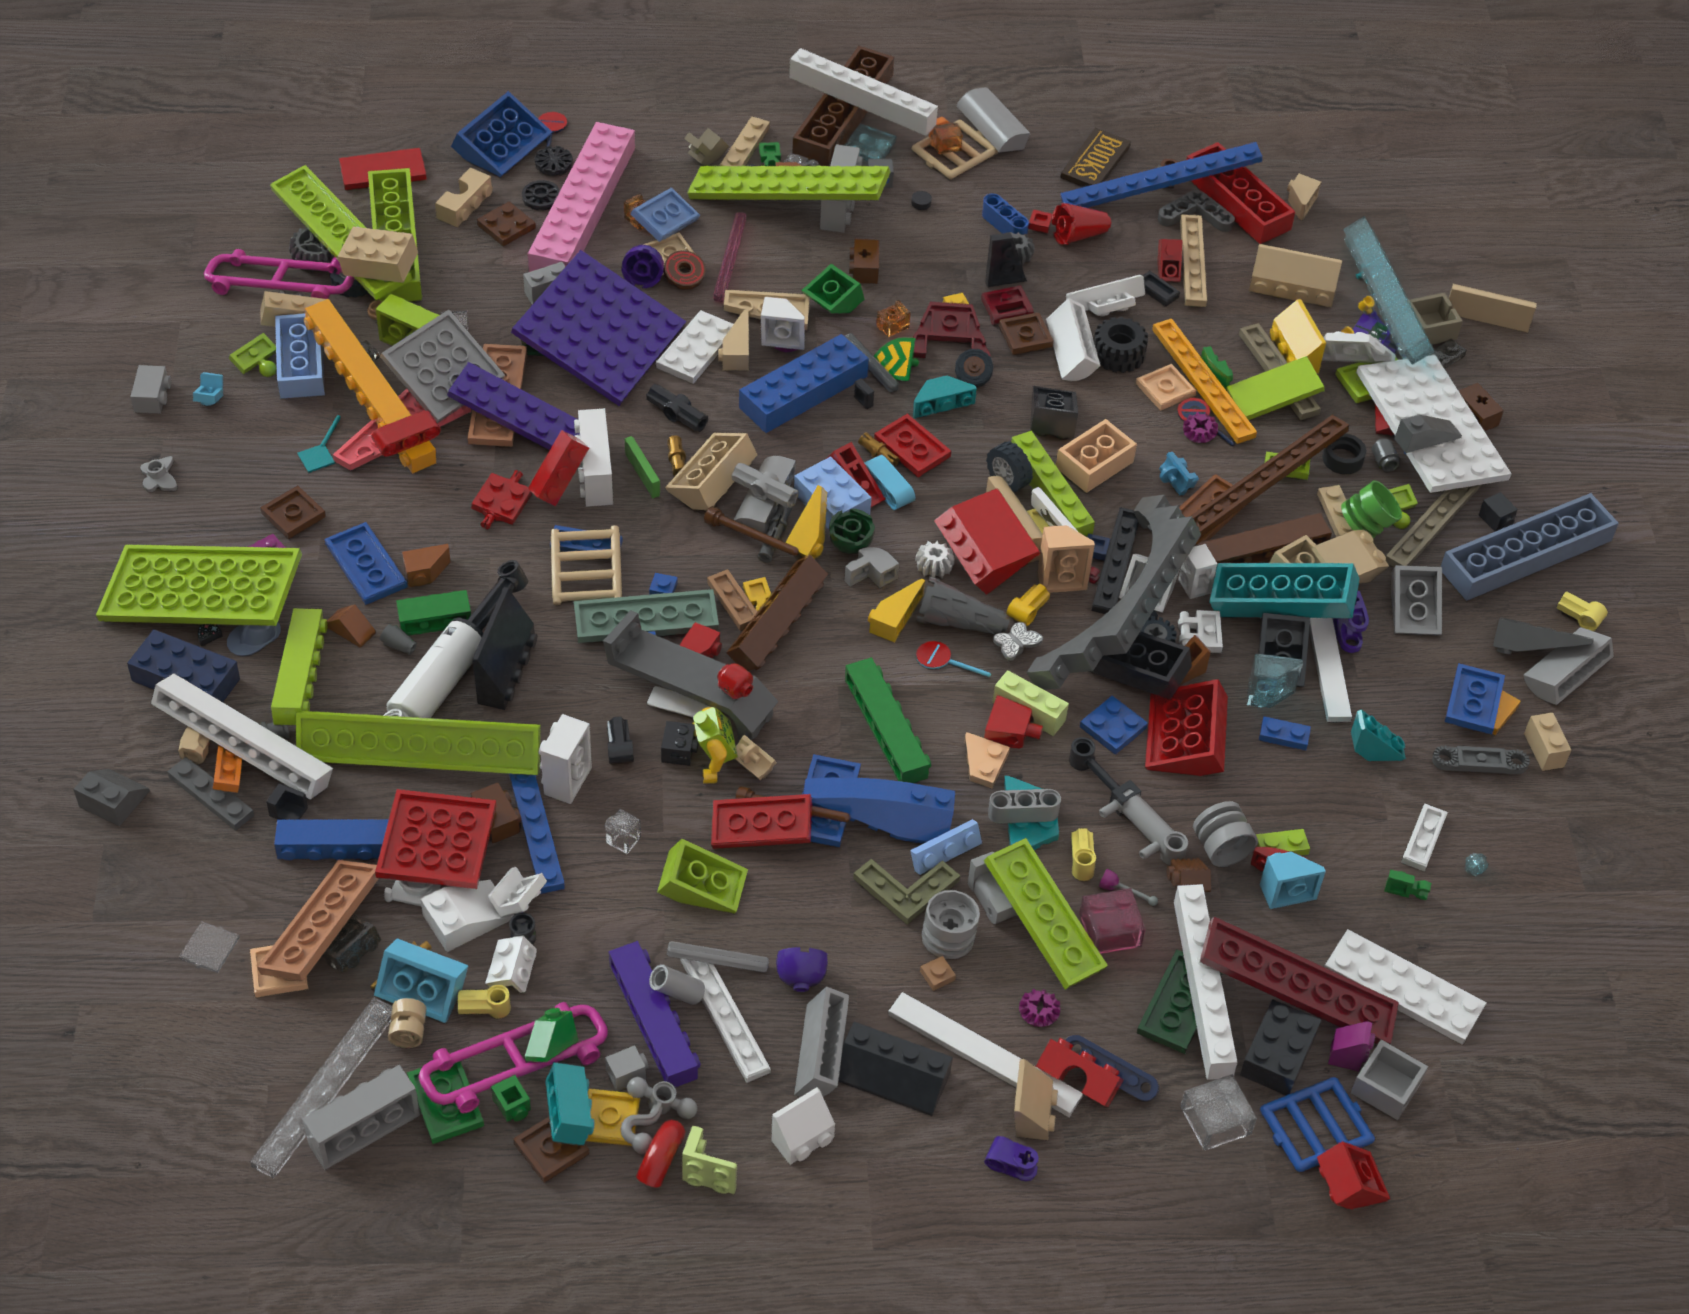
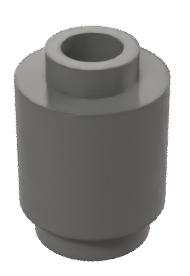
M1389 439L1376 441L1371 451L1379 468L1385 472L1395 470L1399 466L1400 458L1392 441Z

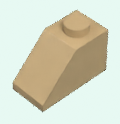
M1298 174L1295 180H1291L1287 188L1289 192L1288 202L1293 210L1296 211L1295 213L1300 220L1304 219L1317 199L1321 181L1302 174Z

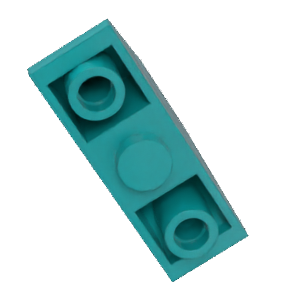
M950 376L927 380L914 400L913 416L918 418L975 404L977 388L975 385Z
M1362 709L1357 711L1351 730L1356 753L1367 761H1402L1406 759L1404 752L1405 743L1399 735L1396 736L1387 726L1380 724L1372 715H1368Z

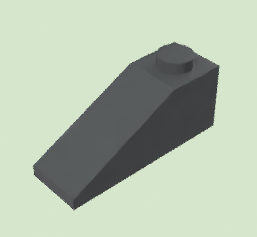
M1419 414L1401 419L1394 439L1405 453L1460 439L1462 434L1450 420Z

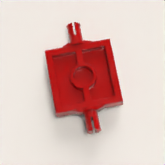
M515 470L510 479L494 473L490 474L471 505V509L486 516L481 522L482 528L486 526V529H489L493 521H503L510 525L514 524L532 495L527 486L518 483L523 477L521 471L518 473V470Z

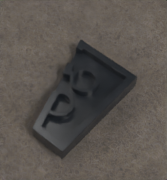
M1011 232L990 235L985 278L987 288L1027 282Z

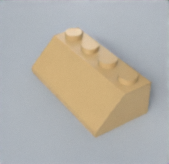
M1259 244L1249 291L1291 300L1301 299L1302 302L1332 307L1342 260Z
M713 433L665 488L690 508L707 511L709 507L715 506V503L735 482L732 480L735 466L738 463L750 466L758 454L747 433Z

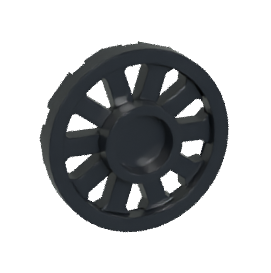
M560 146L544 147L535 156L536 168L546 175L564 174L573 165V157L570 151Z
M533 181L523 188L522 200L531 209L548 210L553 206L560 189L550 181Z

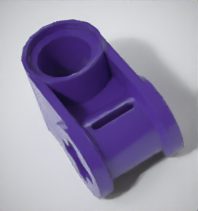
M1003 1136L994 1138L984 1161L986 1166L993 1171L1007 1174L1021 1181L1034 1179L1038 1171L1037 1152L1031 1147L1018 1144Z

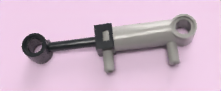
M1086 737L1076 738L1072 742L1069 763L1071 767L1079 771H1085L1090 768L1112 791L1110 803L1099 810L1100 815L1104 818L1113 812H1116L1119 816L1125 815L1152 844L1140 850L1139 855L1142 859H1146L1158 851L1161 852L1160 855L1163 862L1171 865L1173 858L1175 860L1177 858L1180 860L1182 858L1185 859L1188 847L1187 837L1180 832L1174 831L1141 797L1142 791L1131 780L1120 786L1095 761V744L1091 739Z

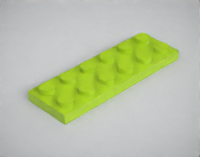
M1026 838L984 859L986 866L1065 990L1103 971L1108 966Z

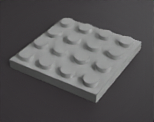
M447 310L385 350L380 356L420 405L432 414L437 423L464 406L449 398L447 394L468 362L502 380L505 377V374L450 310Z

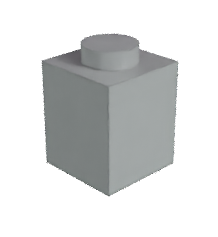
M635 1045L605 1057L606 1072L617 1092L627 1088V1084L632 1078L641 1077L646 1080L648 1062L643 1053H638Z

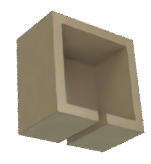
M1445 293L1406 300L1401 318L1419 347L1457 340L1463 322L1455 308L1452 309L1453 305Z

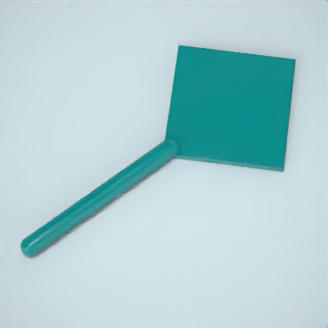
M340 415L336 416L321 445L297 453L308 473L335 464L325 445L341 418Z

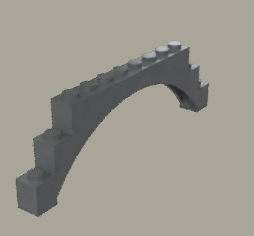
M1165 494L1142 497L1133 511L1143 529L1148 528L1153 536L1151 553L1136 582L1122 599L1092 626L1059 648L1042 657H1036L1027 671L1034 685L1043 690L1060 689L1070 673L1093 671L1103 655L1127 653L1201 536L1199 527L1196 525L1193 517H1185L1178 505L1171 506Z

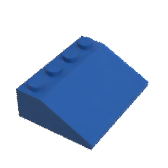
M508 91L456 134L451 147L466 161L502 177L548 138L552 131Z

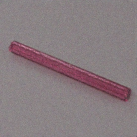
M737 212L734 217L713 293L715 301L723 302L725 298V290H727L746 222V214L744 212Z

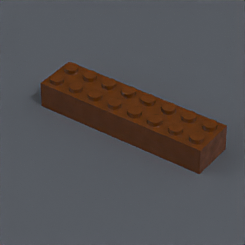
M858 46L844 67L888 84L893 77L894 57ZM824 93L793 136L792 156L820 166H830L835 146H844L868 111Z

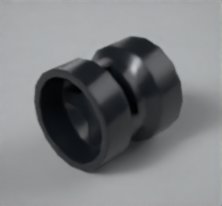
M527 913L514 915L509 923L510 937L524 936L533 945L536 941L534 918Z

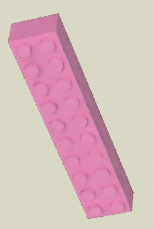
M595 123L528 252L529 272L559 262H563L566 267L580 250L584 252L635 150V130L605 123Z

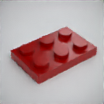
M909 414L902 416L874 433V439L879 443H884L887 449L899 457L900 462L917 477H920L951 457L952 451Z

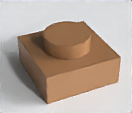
M943 956L920 967L921 974L933 991L955 981L956 974Z

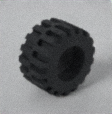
M1113 317L1110 320H1104L1102 324L1097 326L1094 344L1100 366H1104V369H1110L1115 373L1117 371L1126 373V371L1131 372L1135 368L1138 369L1143 364L1148 344V333L1145 332L1146 329L1143 326H1140L1139 322H1133V319L1130 318L1124 319V317H1119L1116 319Z

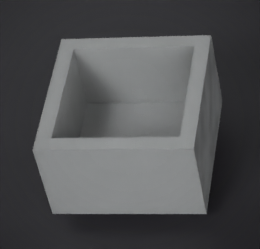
M1380 1040L1358 1074L1351 1094L1398 1120L1421 1085L1428 1066L1385 1041Z

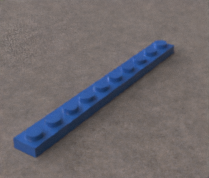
M1257 142L1063 192L1060 193L1062 203L1088 208L1262 162V154Z

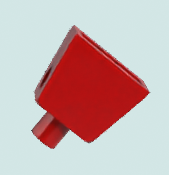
M997 695L985 729L984 738L1010 748L1020 749L1024 745L1026 736L1040 740L1043 726L1031 723V708Z

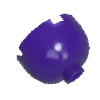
M649 245L634 246L626 253L622 261L621 271L624 278L633 286L637 284L643 285L642 288L653 287L660 281L664 272V260L661 254Z
M801 947L786 948L778 951L776 958L778 975L786 985L793 987L794 991L807 992L809 987L816 986L824 979L828 968V955L826 952L815 948H809V953L800 952Z

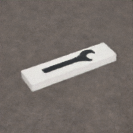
M1037 487L1032 490L1031 505L1049 526L1067 525L1076 530L1041 488Z

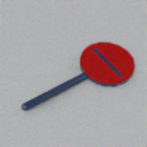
M547 112L538 118L552 131V134L562 131L567 126V118L558 112ZM552 134L547 139L546 147L551 145Z

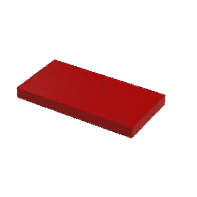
M420 148L339 158L345 190L369 187L368 171L410 168L411 182L427 180Z
M811 794L713 800L712 848L811 843Z

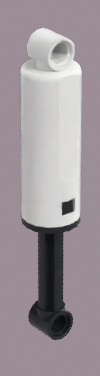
M509 560L498 568L499 578L497 583L468 620L454 618L387 702L388 712L383 716L431 718L472 665L474 654L484 634L482 630L488 624L503 588H509L512 593H516L527 586L528 578L516 560Z

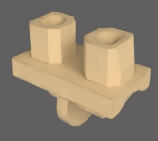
M745 735L736 745L738 757L735 760L760 781L762 778L767 777L773 770V766L777 763Z

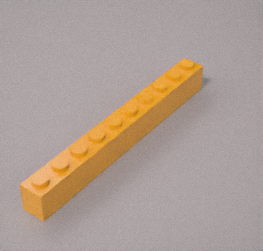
M326 299L306 307L305 318L303 319L306 328L312 330L317 344H322L327 358L333 360L339 375L343 374L348 388L355 391L358 402L366 407L368 416L372 421H376L378 428L410 416L411 414L330 300ZM430 441L398 453L402 465L408 467L412 474L436 464V449Z

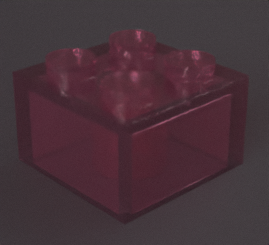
M1131 888L1082 896L1079 914L1085 931L1100 954L1142 947L1146 929Z

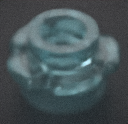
M1473 853L1468 856L1465 861L1466 872H1470L1473 876L1482 874L1489 866L1486 861L1487 857L1481 853Z

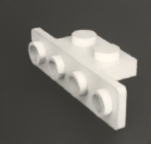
M1137 275L1067 293L1066 300L1070 298L1084 306L1085 311L1090 310L1097 316H1107L1112 311H1126L1128 307L1136 305V297L1145 295L1144 277Z

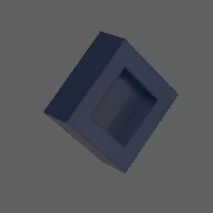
M1088 533L1087 538L1093 540L1095 544L1093 558L1105 561L1111 538Z

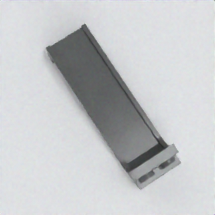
M632 610L627 613L603 640L608 664L707 706L716 707L719 711L726 713L733 719L736 724L739 741L744 735L751 741L755 739L765 723L771 720L773 708L779 702L755 676H753L752 692L747 697L732 699L718 687L717 675L726 664L642 630L639 614Z

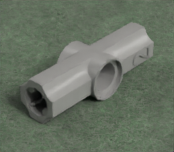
M738 463L735 466L732 480L749 488L752 494L759 500L769 498L787 508H792L798 498V490L780 482L773 472L765 471L762 473L744 463Z

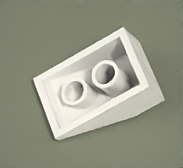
M491 880L479 881L477 889L454 886L443 887L420 899L423 917L446 952L509 922L514 914L500 917L488 898V895L495 888Z

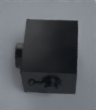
M666 721L661 745L662 763L690 766L692 754L697 753L699 744L698 739L695 738V724Z

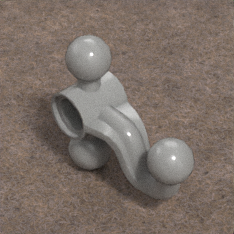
M632 1078L627 1084L629 1095L633 1098H641L643 1096L649 1098L648 1105L651 1112L647 1115L636 1114L625 1118L621 1124V1134L624 1140L633 1146L634 1151L638 1154H646L652 1137L643 1132L637 1135L634 1134L631 1130L633 1126L652 1125L657 1122L661 1115L668 1113L671 1108L677 1110L678 1115L683 1119L693 1118L697 1113V1104L691 1098L681 1100L675 1098L676 1089L669 1082L662 1081L651 1088L643 1078ZM657 1096H664L666 1097L667 1101H662L658 1099Z

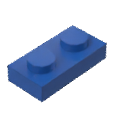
M1263 717L1259 741L1306 751L1311 726Z

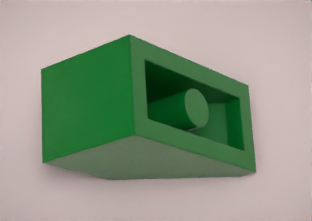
M552 1008L545 1011V1015L535 1021L525 1054L526 1061L548 1062L579 1041L572 1011H560V1008Z

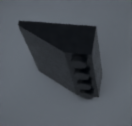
M506 587L502 590L473 657L477 704L505 710L508 702H512L514 698V687L522 679V668L524 665L527 666L530 659V649L536 646L538 637L534 632V623L510 589Z

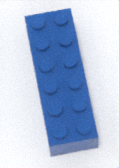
M840 334L739 389V408L767 433L854 385L855 381L868 377L869 358L846 337Z

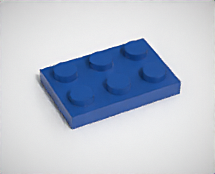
M1458 663L1445 722L1492 734L1505 675Z

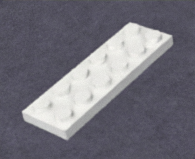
M1348 929L1325 964V968L1398 1001V1011L1462 1045L1486 1005L1485 1001Z

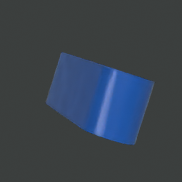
M987 194L984 197L982 217L1001 233L1012 232L1017 234L1019 232L1021 235H1028L1029 221L1026 217L997 194Z

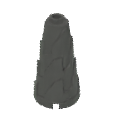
M929 578L928 582L934 585L933 587L929 585L926 587L919 613L924 614V617L917 616V622L976 630L993 635L1001 633V631L1006 632L1010 619L1006 618V613L1003 610L980 602L976 598L940 582V579Z

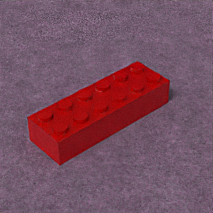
M1217 142L1188 155L1186 160L1226 149ZM1245 166L1191 180L1202 192L1234 216V221L1259 244L1292 230L1296 211Z

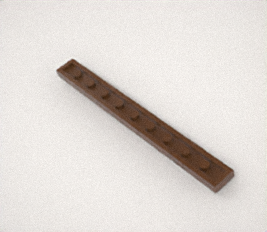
M1331 415L1191 516L1201 533L1199 539L1349 431V424Z

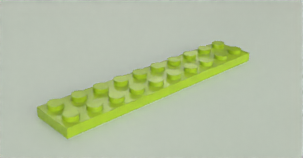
M306 165L270 184L272 191L337 260V256L352 227L366 228ZM408 272L403 283L354 277L375 300L413 280L410 272Z
M700 166L687 194L689 199L879 200L890 175L889 166Z
M313 711L296 712V747L322 762L538 775L540 773V725Z

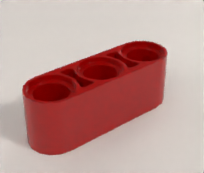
M424 410L376 429L371 438L382 456L389 457L436 438L440 434L441 428L428 410Z

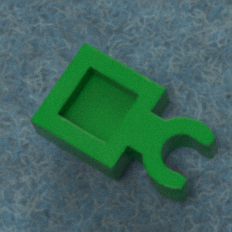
M779 142L759 143L761 163L764 162V166H776V162H781Z
M1390 869L1384 891L1407 898L1412 894L1418 899L1427 900L1432 883L1424 880L1415 881V876Z

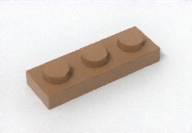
M727 569L707 577V584L714 590V594L740 631L745 629L757 613V610L732 574Z

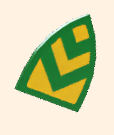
M905 337L889 341L876 352L874 357L895 379L909 381L911 366L917 367L919 365V360L913 358L916 338Z

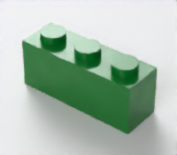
M467 590L396 600L400 629L408 636L443 631L454 618L468 620L471 616Z

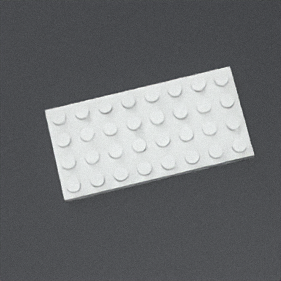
M1436 355L1358 366L1356 373L1394 435H1396L1401 419L1419 414L1450 420L1462 434L1460 439L1406 453L1430 493L1510 479L1511 472Z

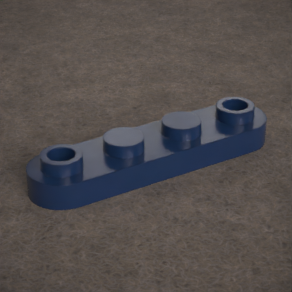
M1072 1035L1065 1040L1074 1046L1080 1044L1082 1049L1078 1054L1081 1055L1082 1051H1085L1097 1058L1095 1064L1104 1068L1105 1064H1108L1120 1071L1118 1077L1124 1079L1120 1089L1142 1101L1153 1100L1158 1095L1159 1083L1150 1074L1082 1036ZM1144 1083H1149L1151 1086L1150 1091L1147 1093L1142 1091Z

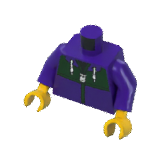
M1366 296L1358 304V308L1363 312L1366 311V314H1362L1353 329L1347 326L1341 332L1345 334H1355L1358 332L1370 334L1396 354L1399 344L1390 341L1391 328L1380 320L1375 310H1372L1371 307L1375 303L1374 299L1371 296Z

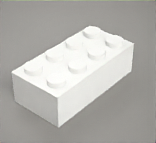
M605 408L578 410V419L574 420L575 433H579V435H575V437L579 438L589 447L588 452L579 465L582 468H578L580 483L584 482V484H580V496L585 498L586 507L613 505L612 471Z

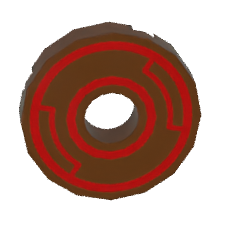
M687 250L671 253L666 258L664 264L666 280L679 289L697 287L704 279L706 272L705 263L701 257ZM686 267L690 272L682 273L679 268Z

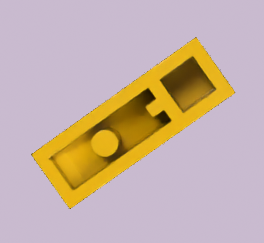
M817 485L786 543L799 549V555L803 557L811 555L814 559L822 553L825 542L828 492L820 485Z
M917 580L882 600L876 609H872L868 616V622L870 623L869 633L895 643L924 596L925 580Z

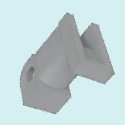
M992 851L971 859L968 885L974 891L991 923L997 924L1017 916V913L984 862L987 856L994 853Z

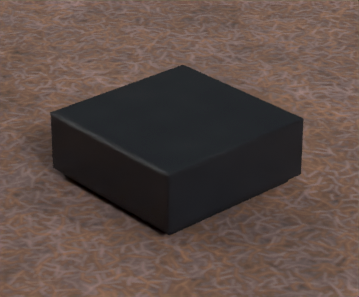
M862 378L855 381L854 397L866 409L873 407L874 390Z

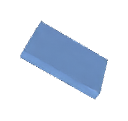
M673 188L634 208L631 212V215L659 242L697 221L700 216Z

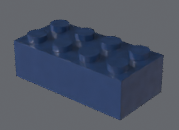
M154 629L127 662L133 682L155 690L157 683L172 674H176L221 702H224L240 680L237 661Z

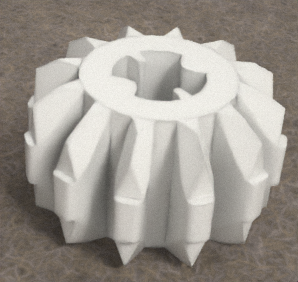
M937 540L935 544L928 541L926 546L921 545L916 554L915 561L918 571H923L924 576L931 575L933 578L935 576L943 578L944 574H950L955 558L952 548H948L946 543L940 545Z

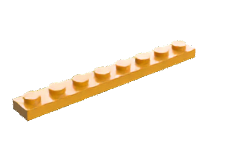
M1173 319L1153 324L1152 331L1234 441L1239 444L1256 438L1257 431Z

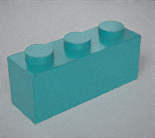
M553 1063L545 1080L552 1141L584 1145L588 1135H592L595 1125L590 1113L592 1100L588 1098L589 1079L585 1076V1068Z

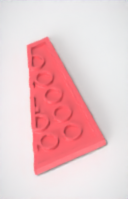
M408 389L398 396L411 415L425 410ZM464 405L441 420L438 425L441 427L470 413L471 409ZM371 420L333 454V461L351 471L382 456L371 438L373 432L378 429L376 421Z

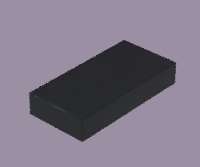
M1150 270L1142 275L1144 277L1145 293L1163 306H1168L1180 297V291Z

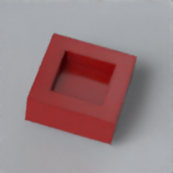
M1033 210L1028 229L1048 233L1053 214Z

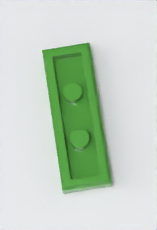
M632 436L625 438V454L651 497L660 496V480L635 439Z

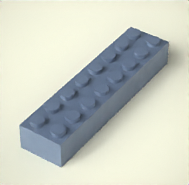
M1590 493L1446 551L1441 564L1442 573L1467 601L1612 541L1619 523Z

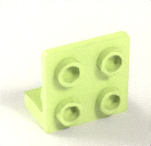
M692 1126L682 1154V1180L687 1181V1183L693 1186L702 1185L713 1188L718 1193L725 1194L728 1192L734 1194L736 1191L737 1164L707 1156L704 1153L707 1141L703 1140V1128Z

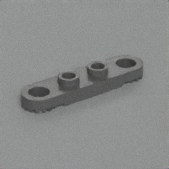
M1445 745L1444 747H1437L1432 756V762L1437 768L1451 771L1522 774L1527 770L1530 762L1526 752L1523 753L1519 749L1505 750V748L1447 747ZM1439 755H1446L1451 760H1448V762L1445 760L1444 762L1443 759L1439 758ZM1511 759H1518L1523 764H1520V766L1517 764L1516 766V764L1511 762Z

